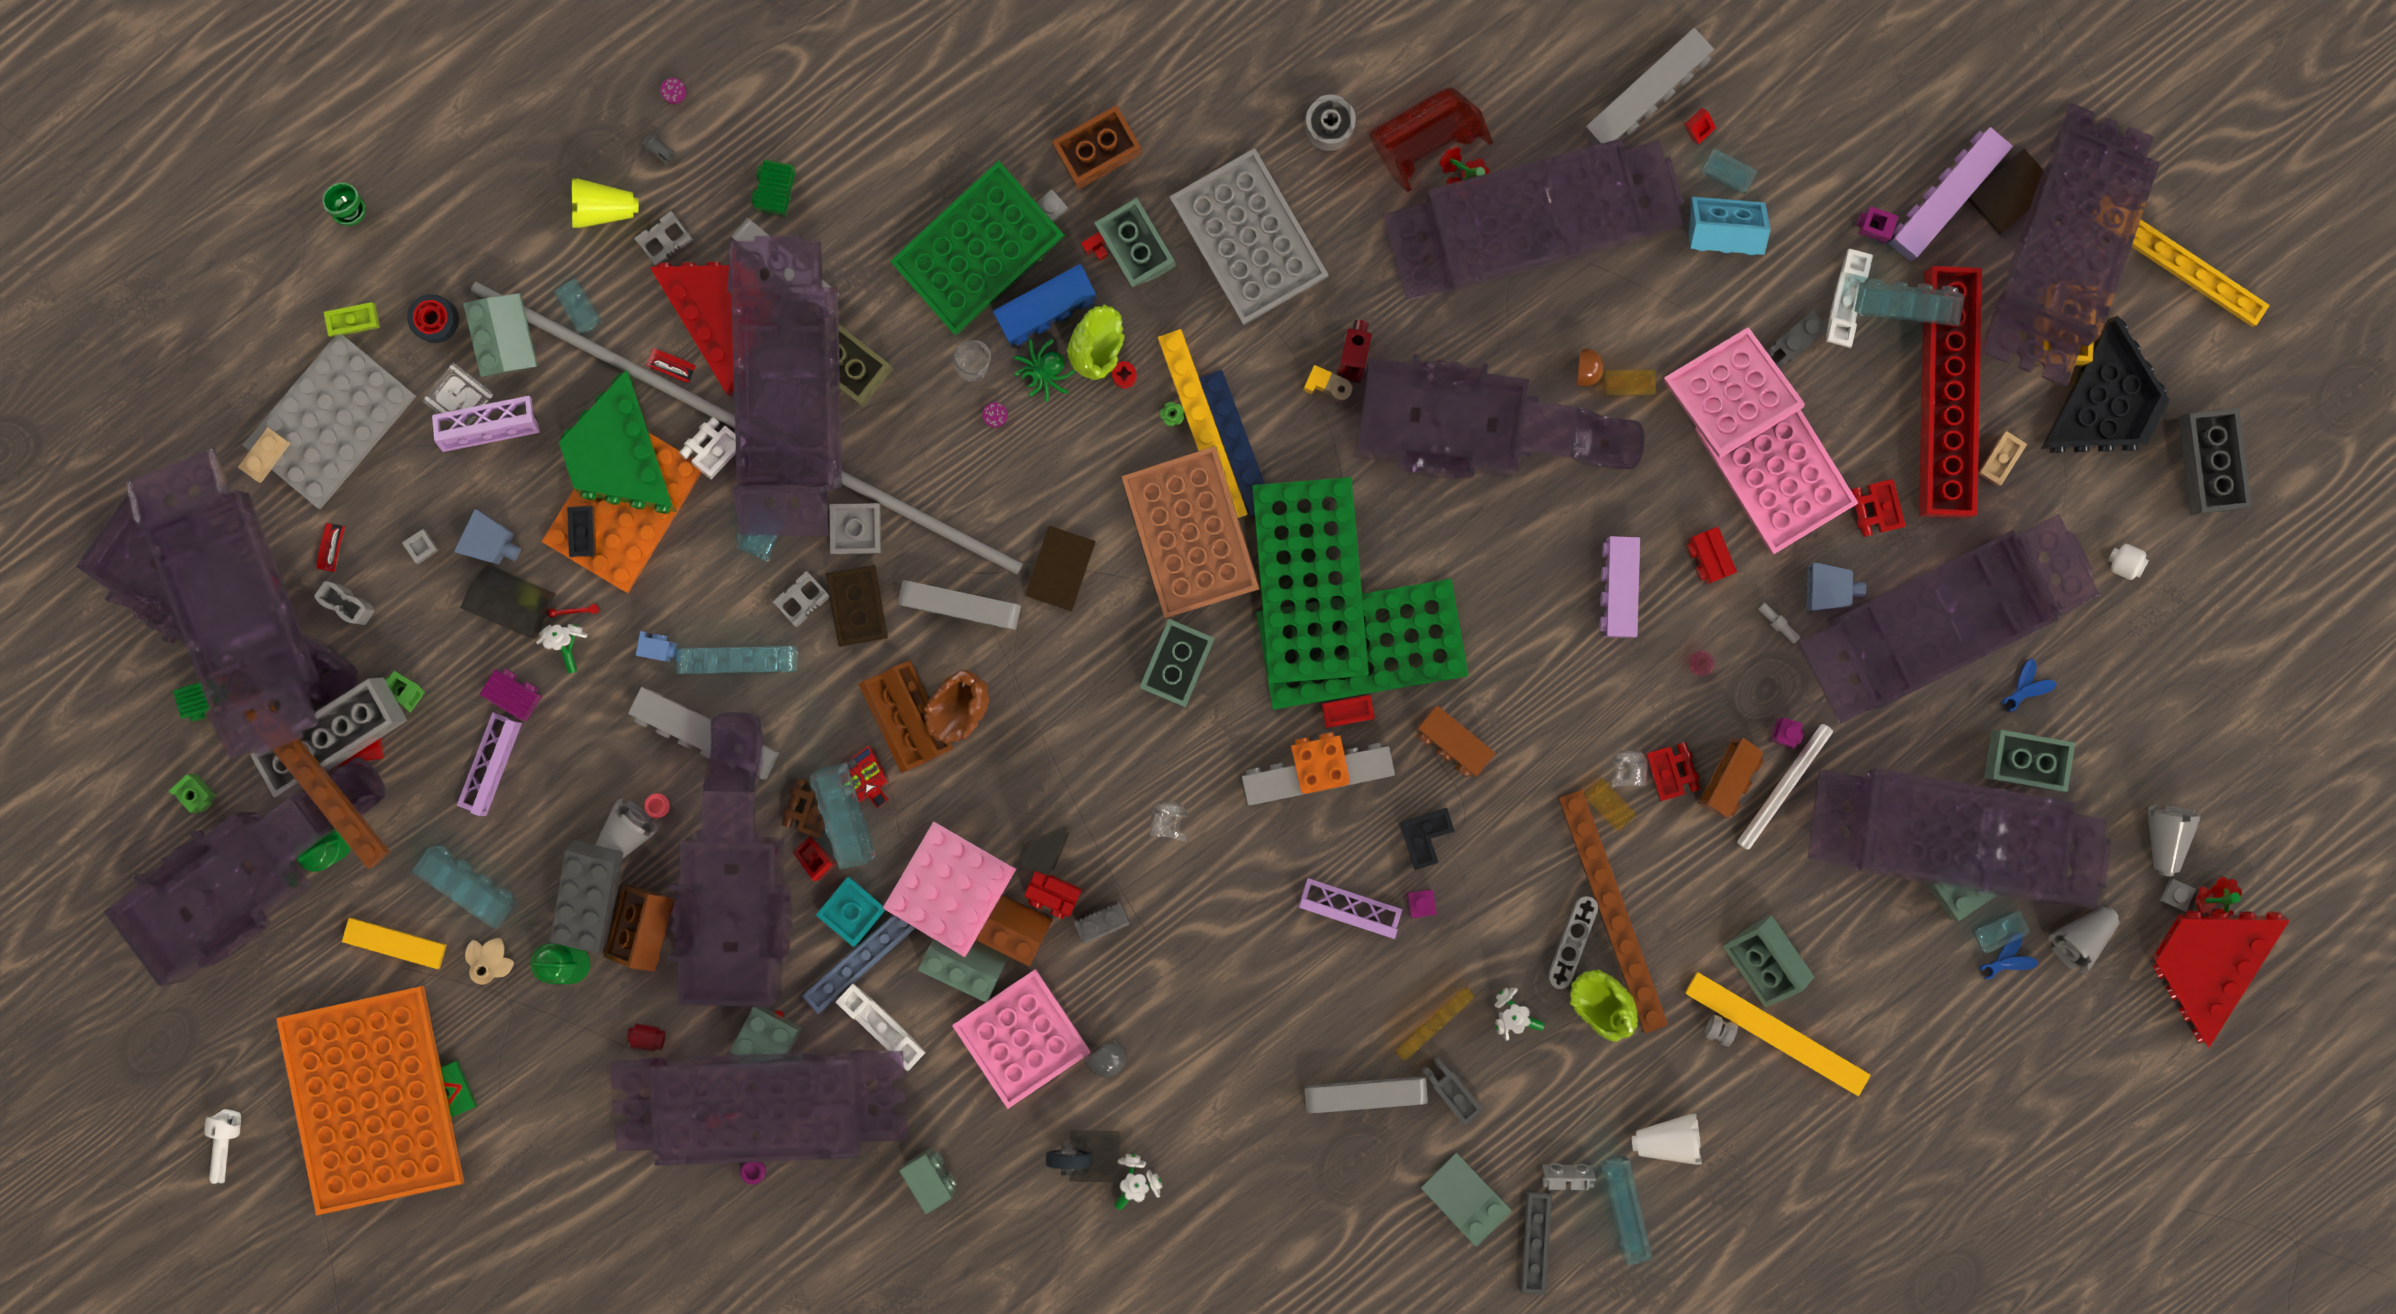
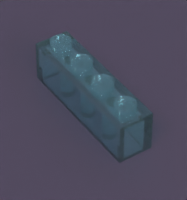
M1869 279L1868 283H1859L1854 311L1861 316L1955 326L1960 324L1965 296L1957 292L1958 288L1943 286L1942 290L1933 289L1932 285L1918 284L1916 288L1908 287V283L1894 281L1893 285L1883 284L1884 281Z
M847 763L821 767L810 775V783L818 801L819 812L824 819L826 834L830 838L833 847V856L838 863L839 869L866 865L876 854Z
M440 845L438 847H428L412 870V873L492 928L501 927L517 904L512 899L513 894L504 888L497 889L492 885L493 881L484 874L480 873L477 875L471 871L472 866L461 859L457 861L452 858V852Z
M1624 1155L1600 1161L1623 1260L1627 1265L1653 1260L1630 1160Z

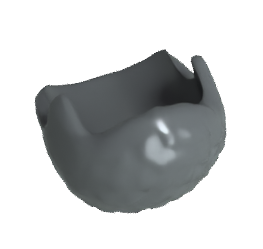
M1114 1039L1115 1044L1105 1043L1089 1057L1084 1056L1086 1066L1101 1078L1116 1076L1125 1066L1127 1060L1126 1051L1116 1039Z

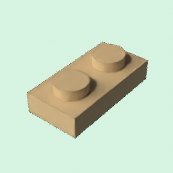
M267 427L238 468L257 482L262 483L291 443Z
M2003 432L1978 471V474L1996 486H2001L2027 444L2011 433Z

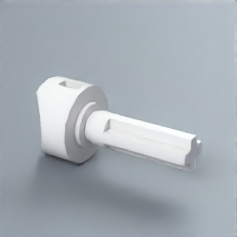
M223 1109L216 1115L205 1119L204 1134L207 1137L213 1138L210 1183L225 1182L229 1139L240 1135L241 1114L237 1111Z

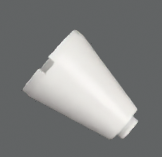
M1688 1114L1637 1130L1636 1136H1632L1633 1151H1638L1639 1156L1695 1165L1702 1164V1157L1699 1154L1701 1145L1696 1114Z

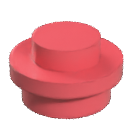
M655 793L646 799L644 808L650 817L662 818L669 812L670 802L665 795Z

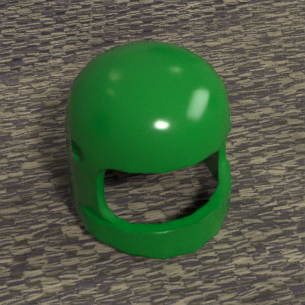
M340 182L333 184L323 194L322 202L324 209L338 224L354 226L365 217V202L351 184Z

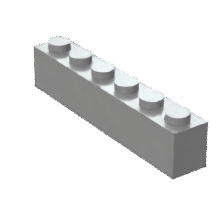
M1693 28L1591 121L1582 133L1601 154L1607 149L1612 152L1622 142L1619 139L1625 133L1628 135L1632 134L1640 126L1638 121L1643 116L1648 119L1658 109L1655 105L1661 100L1664 102L1668 101L1676 93L1674 88L1679 83L1684 86L1694 76L1692 72L1697 67L1703 69L1712 60L1710 55L1714 48Z
M646 687L640 688L628 713L634 716L633 721L644 727L650 724L657 728L656 733L669 738L672 735L679 738L677 743L689 749L695 746L701 749V755L712 760L714 757L723 760V766L734 771L738 767L746 771L744 776L757 782L759 778L767 779L779 755V752Z
M1382 742L1368 745L1367 751L1359 752L1358 747L1343 750L1350 779L1348 785L1395 776L1389 746L1383 747ZM1284 762L1270 765V771L1261 772V768L1246 770L1247 775L1242 776L1247 805L1303 795L1300 790L1295 765L1286 767Z

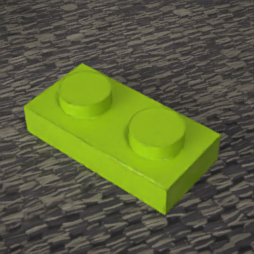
M373 302L324 312L327 333L331 338L336 335H347L380 328L376 305Z

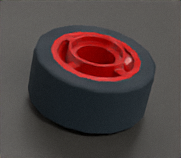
M426 294L412 302L408 310L407 321L409 328L419 338L429 343H441L447 341L455 334L458 328L459 316L457 309L450 301L439 295ZM437 313V321L429 324L430 316Z

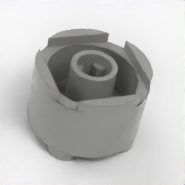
M1338 95L1319 97L1309 107L1306 114L1305 132L1312 146L1325 151H1334L1347 145L1353 135L1356 122L1354 109L1344 98ZM1328 119L1332 121L1333 126H1328V123H1326Z

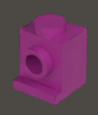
M1870 206L1865 213L1861 212L1856 222V226L1860 227L1858 234L1885 244L1891 240L1899 216ZM1870 223H1875L1877 229L1870 227Z
M1784 717L1777 718L1770 742L1795 749L1796 745L1801 743L1804 735V730L1801 729L1803 723Z

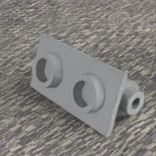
M1559 1163L1542 1165L1544 1172L1543 1187H1548V1190H1566V1182H1570L1571 1190H1589V1188H1594L1596 1177L1592 1165L1581 1163L1576 1165H1562Z

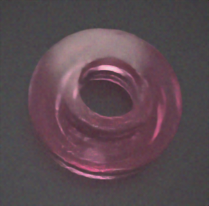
M1705 651L1696 652L1689 659V668L1695 675H1708L1714 668V659ZM1700 659H1704L1706 661V666L1704 668H1700L1698 666V661Z

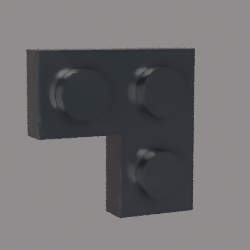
M1443 808L1399 822L1414 870L1439 863L1431 839L1455 832L1448 809Z

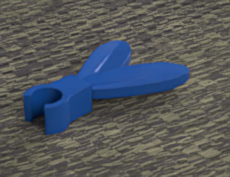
M2034 659L2028 660L2023 665L2016 691L2009 697L2001 700L2000 704H2006L2008 700L2012 702V708L2008 709L2007 712L2015 711L2024 698L2046 694L2057 686V683L2052 680L2032 683L2037 668Z
M2015 933L2009 937L2000 951L1997 960L1989 964H1983L1978 968V970H1984L1988 967L1990 970V974L1986 977L1984 976L1983 979H1992L2003 969L2029 970L2038 965V961L2032 957H2014L2022 944L2023 937L2021 933Z

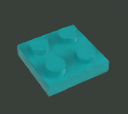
M848 876L816 916L855 947L885 912V909H883L884 905Z

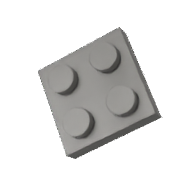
M879 503L830 504L831 555L881 554V512Z

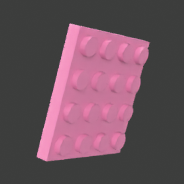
M1749 327L1664 377L1665 384L1718 458H1721L1804 408L1805 405Z
M933 821L883 909L966 957L1016 869Z
M1034 969L952 1025L1007 1109L1091 1053V1050L1037 969Z

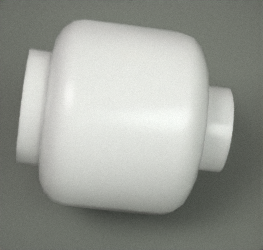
M2123 544L2120 549L2114 548L2108 561L2112 562L2111 571L2128 580H2133L2136 576L2140 578L2149 561L2146 559V553L2143 550L2130 544Z

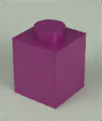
M1432 889L1406 892L1409 917L1419 918L1437 915Z

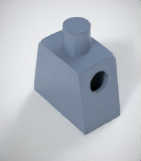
M475 509L454 552L499 565L503 557L515 561L521 552V548L510 543L514 536L512 531L486 513Z
M1820 563L1808 564L1806 612L1852 606V597H1865L1866 583L1853 582L1852 570Z

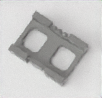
M672 211L659 219L661 223L656 224L649 232L644 230L635 237V240L656 267L657 263L666 261L668 259L667 256H672V253L674 254L675 250L678 251L679 247L682 249L693 241ZM676 223L683 231V235L676 241H671L665 231L672 224ZM653 238H657L663 245V250L656 256H652L646 248V244Z
M808 571L796 580L797 583L793 584L786 593L783 592L773 601L796 627L808 618L806 615H810V611L813 612L817 605L821 606L830 598V595ZM809 581H812L820 590L819 594L812 600H809L801 591L802 587ZM790 598H794L801 606V610L793 617L783 608L784 603Z

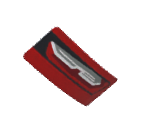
M655 348L652 349L646 363L647 367L686 383H689L696 367L690 362Z
M326 523L318 553L317 569L331 572L336 571L345 526Z

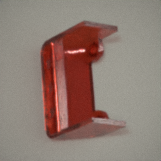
M1455 88L1440 90L1376 127L1370 133L1373 146L1392 178L1407 192L1412 190L1408 179L1412 177L1416 170L1414 162L1450 141L1455 140L1458 143L1470 144L1477 137H1480L1488 145L1493 143L1481 110Z

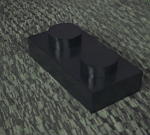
M567 507L569 557H596L595 507Z

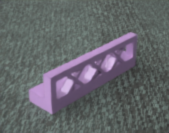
M530 396L432 415L434 441L442 452L540 433L539 423L533 414L532 398ZM526 405V414L519 416L512 414L517 406ZM500 410L503 412L498 420L491 421L488 419V416L493 411ZM476 415L479 417L473 425L467 426L463 423L468 416ZM451 420L455 422L449 430L441 431V421Z
M492 712L457 806L470 810L472 814L487 816L522 725L521 722ZM497 720L505 722L499 737H497L494 731ZM495 743V750L491 760L488 761L485 754L486 747ZM486 766L485 776L482 783L479 784L476 777L477 770ZM477 789L478 794L474 804L465 803L469 792Z
M1307 878L1298 906L1299 908L1393 939L1396 937L1397 925L1403 910ZM1310 886L1320 887L1325 897L1317 902L1307 899ZM1325 889L1334 893L1327 895ZM1337 894L1344 895L1349 905L1342 909L1334 908L1329 898ZM1349 897L1357 899V901L1351 903ZM1327 900L1330 906L1321 903ZM1366 902L1373 913L1365 917L1358 916L1353 906ZM1373 905L1381 907V909L1375 911ZM1351 908L1354 914L1346 912L1345 910ZM1386 909L1396 912L1391 926L1382 924L1377 914ZM1375 916L1377 922L1368 918Z

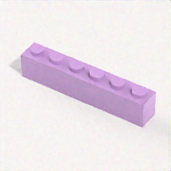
M1991 127L1984 133L1980 130L1970 140V143L1973 144L1968 151L1963 149L1954 159L1957 164L1952 169L1948 167L1939 176L1938 179L1941 182L1936 188L1932 185L1922 196L1925 201L1920 206L1916 204L1907 213L1906 216L1909 217L1904 225L1900 222L1895 227L1892 234L1893 238L1888 244L1909 262L1921 254L2013 147Z

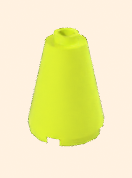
M572 178V228H582L633 218V213H638V198H633L632 192L579 178Z

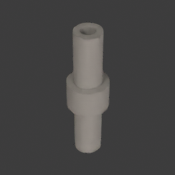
M1765 602L1758 608L1771 622L1770 625L1777 632L1781 631L1793 644L1800 639V636L1787 624L1788 621L1781 614H1776Z

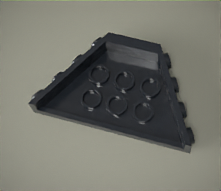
M2119 316L2107 319L2093 346V361L2084 365L2041 449H2050V453L2066 452L2065 448H2074V452H2089L2091 447H2098V452L2114 451V447H2122V451L2138 450L2139 445L2149 442L2170 399L2166 395L2167 390L2165 386L2158 382L2155 377L2152 365L2141 354L2140 345L2132 339L2128 332L2127 324Z

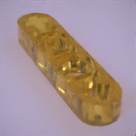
M1467 986L1462 988L1400 1044L1395 1053L1402 1061L1407 1060L1475 997L1473 992Z

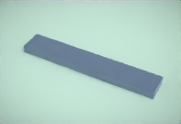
M892 915L809 988L802 997L819 1014L908 936L915 927Z

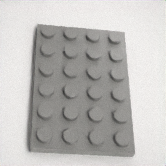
M1255 148L1169 197L1243 326L1329 277Z
M336 335L249 436L243 446L250 451L267 427L289 441L291 444L271 470L315 507L321 509L411 404L416 395L345 335Z

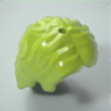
M1104 304L1102 307L1097 306L1090 309L1080 323L1076 325L1067 348L1068 358L1073 369L1086 378L1092 380L1104 378L1117 365V354L1121 350L1125 335L1122 333L1121 315L1113 307H1108Z
M1592 970L1591 972L1580 974L1576 981L1571 984L1570 1005L1573 1006L1576 1013L1598 1035L1609 1041L1617 1042L1621 1038L1630 1037L1637 1028L1638 1014L1633 996L1613 976L1601 970Z

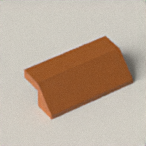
M911 660L896 665L882 674L858 684L901 774L953 750L949 741L944 743L942 740H936L934 736H930L926 731V721L924 719L926 712L924 708L930 699Z

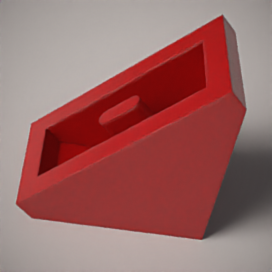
M811 835L793 852L814 882L821 880L838 863Z

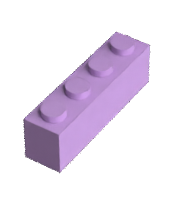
M1610 536L1602 544V557H1606V567H1602L1601 581L1605 582V592H1601L1600 597L1601 607H1604V617H1600V631H1604L1603 637L1636 638L1638 632L1640 537Z

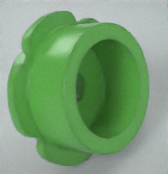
M1168 402L1161 409L1160 417L1168 426L1179 425L1184 419V409L1180 404Z

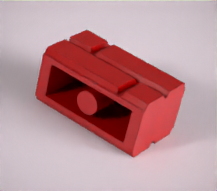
M1719 526L1687 539L1689 544L1686 545V549L1691 558L1695 557L1698 565L1695 570L1700 581H1704L1707 585L1737 573Z
M1037 868L1024 897L1028 898V904L1041 909L1042 905L1051 909L1050 914L1064 919L1065 916H1071L1083 889Z

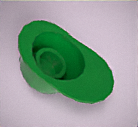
M329 822L305 834L296 845L295 855L298 863L304 869L318 872L342 860L349 854L351 848Z
M553 943L538 947L532 954L530 961L531 971L539 981L548 984L578 983L587 976L591 966L590 957L586 951Z

